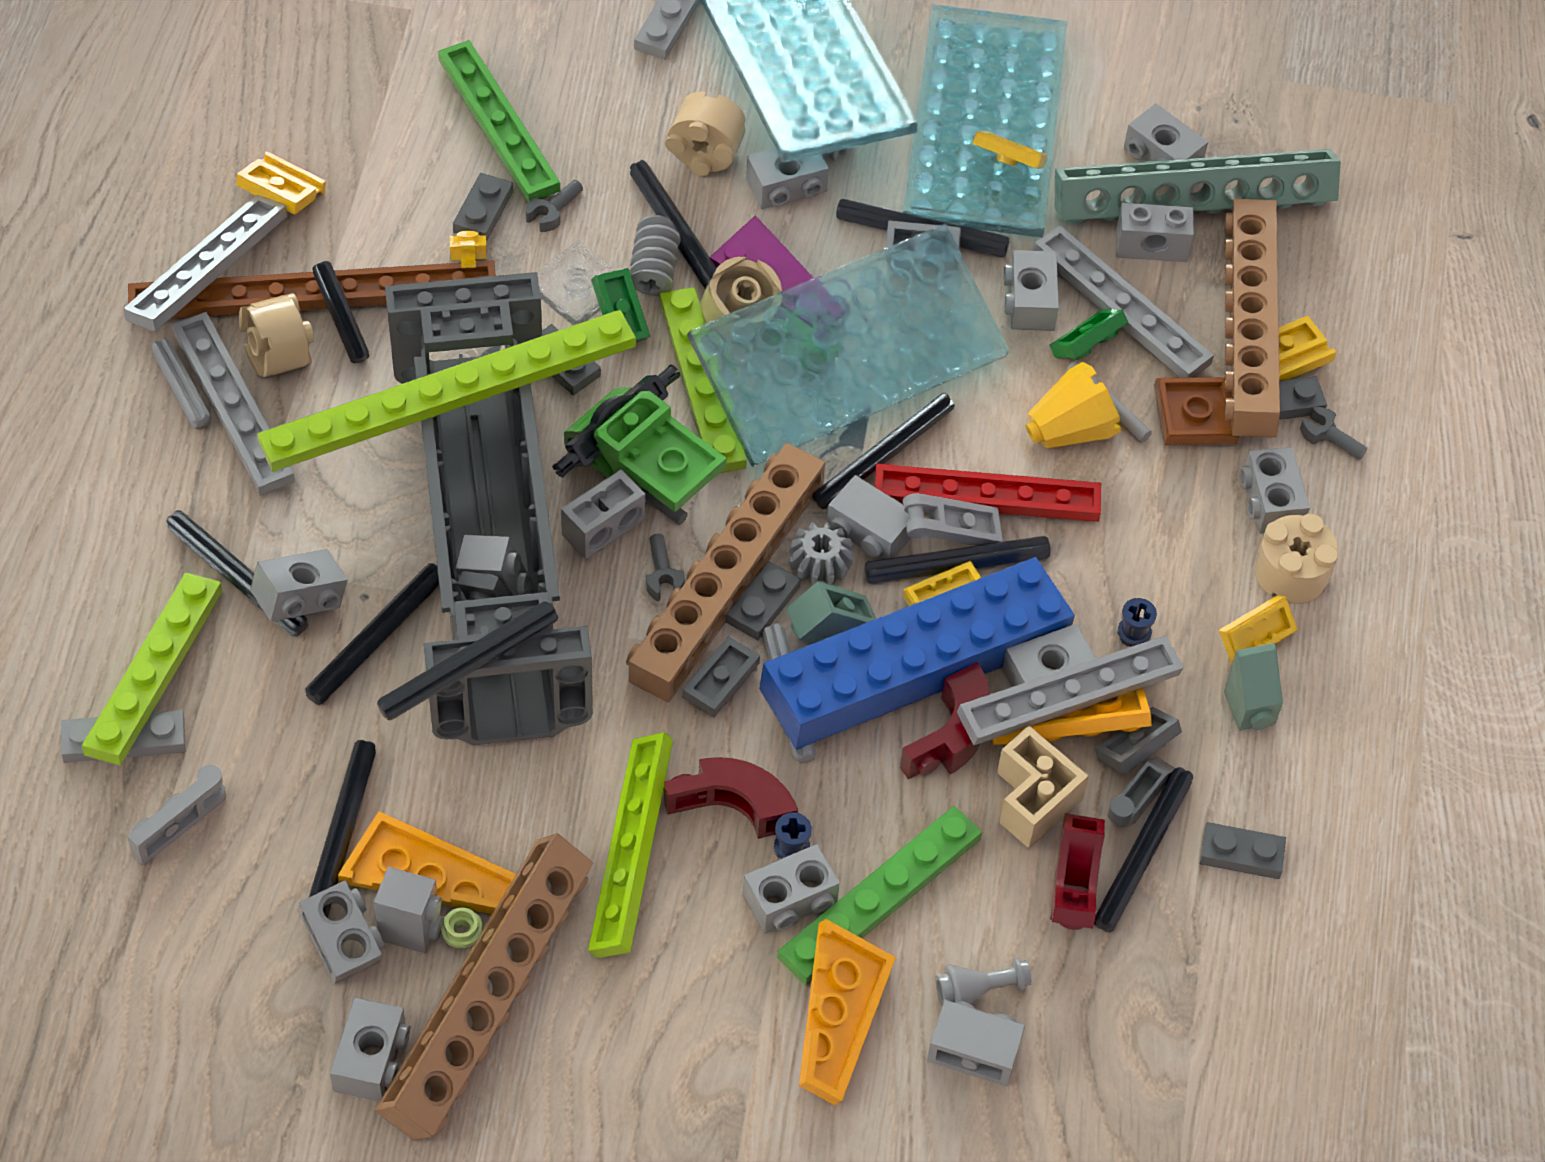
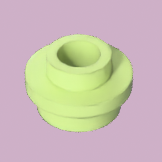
M468 908L453 909L444 917V923L441 928L442 937L452 947L460 949L471 947L475 944L483 930L482 921L475 912ZM461 926L469 929L466 933L460 934L455 932Z

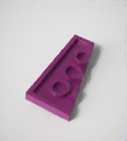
M756 215L710 256L717 268L724 261L734 257H746L745 260L754 262L759 260L766 263L777 274L782 286L781 301L777 312L780 313L783 309L822 337H825L844 318V309Z

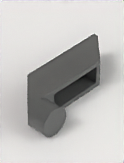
M1158 757L1148 760L1120 796L1112 799L1107 814L1108 818L1113 823L1122 827H1129L1135 824L1166 785L1175 768Z

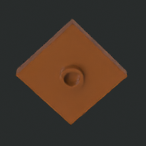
M1225 377L1156 378L1154 390L1164 445L1237 444L1240 436H1232V421L1225 420L1226 398H1232L1231 393H1225Z

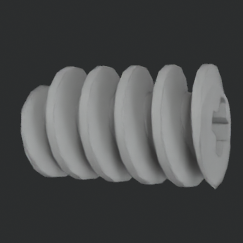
M660 215L647 216L642 218L637 224L629 272L635 290L648 295L659 296L662 292L671 291L673 287L672 280L675 275L674 269L677 264L676 257L679 252L678 246L681 238L675 230L674 223L668 217Z

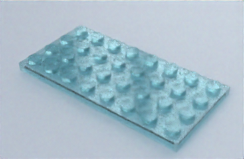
M700 0L782 162L917 133L918 122L849 0Z
M932 4L903 213L978 230L1043 237L1067 21ZM987 131L1047 154L1048 159L1045 167L1037 169L1018 161L1016 166H1011L996 160L997 153L972 144L976 132Z
M946 223L696 327L687 334L751 467L767 461L773 453L778 454L786 442L795 447H800L1002 359L1010 353Z

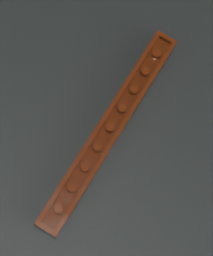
M494 260L476 261V268L461 269V262L334 270L350 307L387 305L385 286L496 276ZM313 272L216 278L170 319L193 317L207 312L208 316L239 314L241 307L294 293L297 297L300 310L328 309ZM154 282L128 283V304Z

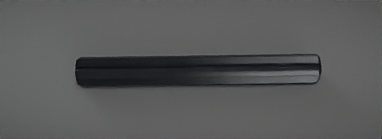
M640 160L637 163L631 164L630 175L656 215L668 217L674 223L675 230L681 238L678 249L706 290L717 267L648 163Z
M840 199L836 210V217L840 220L883 230L888 229V221L960 227L961 248L1005 257L1009 248L1010 239L1004 235L848 199Z
M942 393L814 491L812 498L818 507L826 509L855 475L864 480L876 470V464L886 463L954 410L955 404L949 395Z
M176 510L167 518V527L171 532L261 608L250 591L254 572L183 511ZM304 615L276 621L288 633L296 637L308 627V620Z
M1039 536L867 561L864 566V573L867 582L872 584L940 574L969 561L972 562L975 568L1023 562L1034 557L1044 559L1050 556L1051 547L1048 537Z
M428 563L305 688L306 696L316 705L323 704L439 585L437 565Z
M547 601L541 602L381 697L377 701L381 714L388 721L397 718L554 624L558 620L555 608Z
M360 739L354 743L309 897L338 884V874L344 864L376 755V746L371 741ZM332 903L323 908V913L327 918Z
M1177 767L1173 770L1096 913L1094 925L1097 928L1108 933L1114 931L1192 784L1194 777L1190 771L1182 767Z

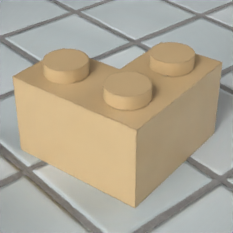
M1030 726L1025 728L1001 751L997 774L1015 790L1004 799L999 823L1026 847L1030 848L1065 816V813L1071 811L1083 800L1088 775Z

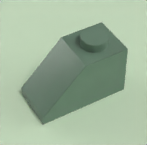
M819 581L786 608L792 621L791 628L794 634L800 640L816 643L877 619L865 595Z
M1274 643L1236 651L1224 693L1239 731L1250 728L1262 730L1277 722L1283 699L1277 649Z

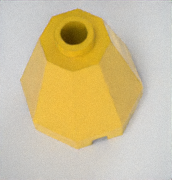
M1081 362L1070 368L1027 413L1029 423L1025 424V428L1034 444L1040 442L1045 448H1053L1109 439L1121 432V426L1116 424L1120 422V416L1108 389L1102 381L1095 384L1091 379L1092 376L1097 374L1092 366Z

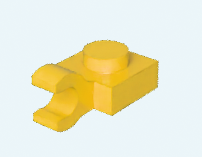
M462 231L457 233V236H450V261L461 260V269L476 268V260L487 259L486 235H479L475 231Z

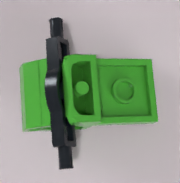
M670 364L658 376L647 375L633 388H614L565 430L564 445L568 453L557 463L553 464L552 467L553 470H557L555 473L562 478L575 466H588L589 464L607 478L622 470L629 478L676 512L726 467L727 458L671 416V407L663 400L668 397L666 388L681 375L680 372H676L678 369Z

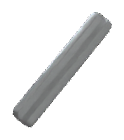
M166 338L155 341L152 344L153 355L191 426L196 429L207 426L211 422L210 413L171 341Z

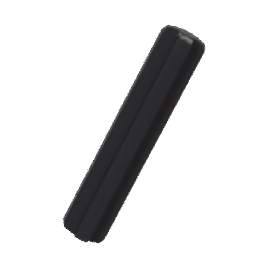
M323 261L312 267L314 277L352 363H359L368 359V348L331 262Z

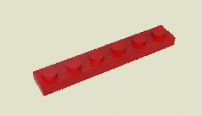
M876 464L874 487L903 504L905 496L919 493L997 507L999 514L1099 522L1101 515L1102 483Z

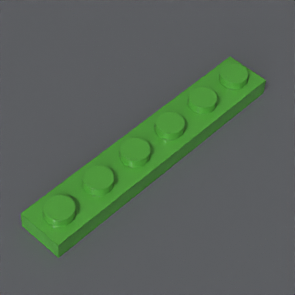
M467 40L439 50V62L527 202L534 197L541 199L560 192L559 179L471 41Z
M955 806L951 807L780 948L777 958L806 986L812 981L818 924L826 918L860 938L865 937L980 841L982 831Z

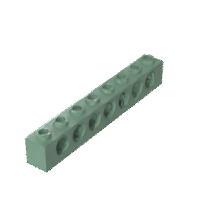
M1331 149L1055 168L1054 209L1062 221L1079 224L1085 222L1086 219L1100 218L1104 221H1116L1119 219L1122 203L1193 207V211H1204L1210 214L1221 213L1224 209L1233 208L1234 199L1277 200V208L1279 209L1290 208L1292 204L1306 203L1311 206H1323L1328 201H1338L1341 160ZM1306 175L1303 183L1294 186L1297 178ZM1272 178L1268 186L1259 188L1263 180ZM1238 180L1237 185L1233 189L1225 190L1228 183ZM1204 183L1198 192L1190 193L1194 185ZM1169 185L1166 193L1156 195L1160 187ZM1135 188L1131 196L1121 198L1122 193L1126 189ZM1095 190L1100 191V194L1097 198L1093 200H1086V197L1090 192Z

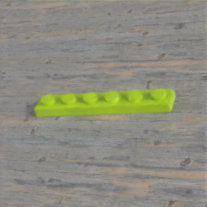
M691 287L662 292L659 294V302L698 436L727 458L726 467L720 473L746 469L747 459L696 289Z
M185 572L81 745L84 756L119 766L122 765L223 592L220 581Z
M665 732L632 739L588 952L596 958L631 952L664 789V781L673 745V739Z

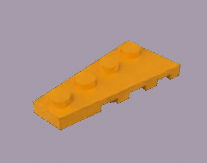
M1144 688L1030 727L1047 741H1056L1065 736L1082 735L1091 737L1101 732L1115 730L1132 732L1141 727L1152 725L1151 712ZM1024 729L992 739L993 745L1003 744L1006 746Z
M378 811L339 872L338 881L341 883L346 880L348 885L378 891L389 866L435 879L437 896L442 898L443 905L468 908L472 911L492 915L516 874Z
M826 918L818 924L799 1086L825 1101L837 1105L843 1100L896 957Z

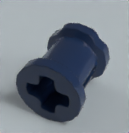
M1133 598L1128 600L1123 606L1121 613L1123 620L1119 623L1117 634L1120 636L1122 643L1132 647L1150 641L1152 635L1151 626L1155 623L1157 611L1155 606L1146 599ZM1141 609L1144 610L1143 618L1140 617ZM1131 628L1134 629L1132 637L1130 636Z
M792 812L783 815L777 821L774 852L780 859L810 847L809 839L812 827L810 821L805 816Z

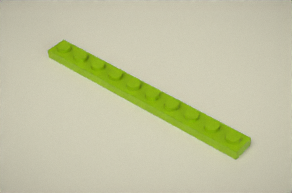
M621 310L259 432L257 433L258 442L272 472L634 348L636 347V337Z

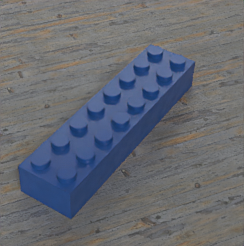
M1034 557L764 662L759 689L797 750L942 692L944 678L976 662L979 663L984 674L1002 668L1007 648L1071 626L1075 614L1038 559Z

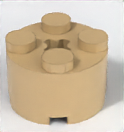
M704 91L691 93L684 98L665 142L667 150L689 166L690 170L698 176H707L710 172H718L728 168L732 164L746 132L744 125L746 121L745 115L736 103L720 94L716 98L705 96L707 92Z
M734 257L724 261L715 270L703 294L701 308L704 318L711 329L722 336L726 342L737 343L758 337L768 327L779 308L782 293L781 282L774 270L762 261L745 260L746 257Z
M294 293L241 307L239 310L240 332L247 331L249 343L244 344V348L251 366L259 376H273L305 367L312 363L308 343L314 342L313 330L308 321L302 322L299 314V303Z
M1310 513L1304 516L1289 515L1269 523L1264 532L1254 567L1259 585L1271 596L1273 593L1286 596L1288 603L1300 604L1315 600L1324 592L1331 579L1339 553L1337 540L1332 531L1324 525L1322 518L1316 514Z

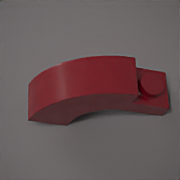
M978 662L944 678L941 699L947 706L951 718L942 728L903 747L900 769L907 779L920 773L921 775H927L937 769L940 763L944 765L949 774H952L963 767L978 750L980 744L973 745L957 714L960 704L990 695L987 678Z
M726 757L699 759L698 774H681L671 780L664 781V805L667 815L711 805L727 806L741 812L750 820L758 839L776 835V823L783 815L792 812L798 813L797 805L790 792L775 776L755 764L739 759Z
M1065 813L1050 920L1054 923H1059L1064 928L1079 930L1083 927L1093 929L1096 916L1098 874L1105 837L1104 819Z

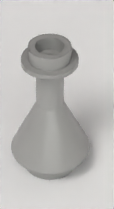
M1017 958L1012 959V968L989 973L947 964L944 974L936 975L935 982L941 1006H943L944 1000L951 1002L963 1001L972 1004L990 989L1016 984L1019 991H1024L1025 986L1031 985L1032 979L1027 961H1019Z

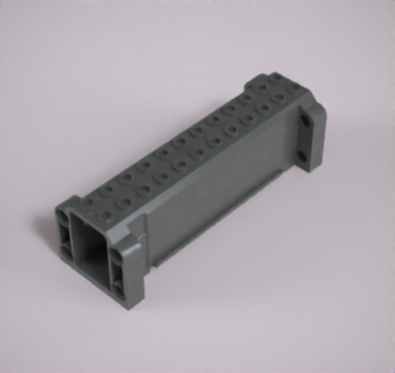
M537 272L385 286L393 371L395 379L401 384L483 357L463 358V354H459V359L433 361L429 359V352L505 345L506 349L542 336L541 294ZM531 383L421 421L442 612H449L452 640L423 643L426 671L541 602L547 601L553 605L552 601H560ZM464 535L510 537L517 553L521 555L522 563L527 573L531 575V593L466 600L457 584L460 576L456 570ZM552 624L430 697L429 705L433 734L440 739H458L472 745H483L554 737L568 727L588 722L593 715L592 654L588 626L553 629Z

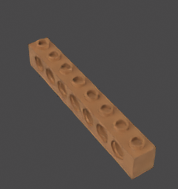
M1234 199L1232 213L1225 214L1224 233L1231 235V238L1225 239L1224 255L1225 260H1231V264L1225 265V286H1231V290L1225 291V312H1231V317L1225 318V338L1231 339V343H1226L1225 365L1231 366V371L1225 372V393H1232V398H1226L1225 420L1232 421V436L1277 438L1280 416L1277 200Z
M787 442L778 454L773 453L769 457L764 468V474L759 481L754 479L751 482L741 506H735L730 511L726 520V527L721 534L715 533L712 536L706 549V555L701 561L696 560L692 564L687 574V581L681 589L677 587L673 590L668 599L665 612L661 617L656 615L647 629V637L642 644L639 645L637 643L630 650L626 659V664L629 665L630 683L668 703L671 701L726 623L727 612L771 559L812 501L813 492L823 485L825 461ZM700 595H710L711 597H702ZM688 622L691 625H682L680 623ZM668 650L671 651V653L664 654L660 651Z
M556 833L537 839L374 1110L412 1140L436 1136L445 1127L449 1118L447 1112L452 1103L466 1091L469 1085V1080L467 1079L474 1066L486 1057L490 1049L489 1040L494 1032L500 1029L510 1015L508 1008L513 999L527 987L530 981L528 976L530 970L547 953L550 946L547 941L553 931L560 927L568 917L569 910L567 907L573 897L578 895L588 882L586 875L594 862L560 834ZM547 879L551 884L552 892L547 888ZM527 912L532 917V926L527 920ZM507 945L512 949V960L508 956ZM487 979L492 983V994L487 988ZM467 1012L472 1017V1028H470L467 1024ZM447 1047L450 1049L452 1053L451 1064L448 1062L446 1058ZM426 1082L431 1087L430 1099L425 1094L424 1087Z

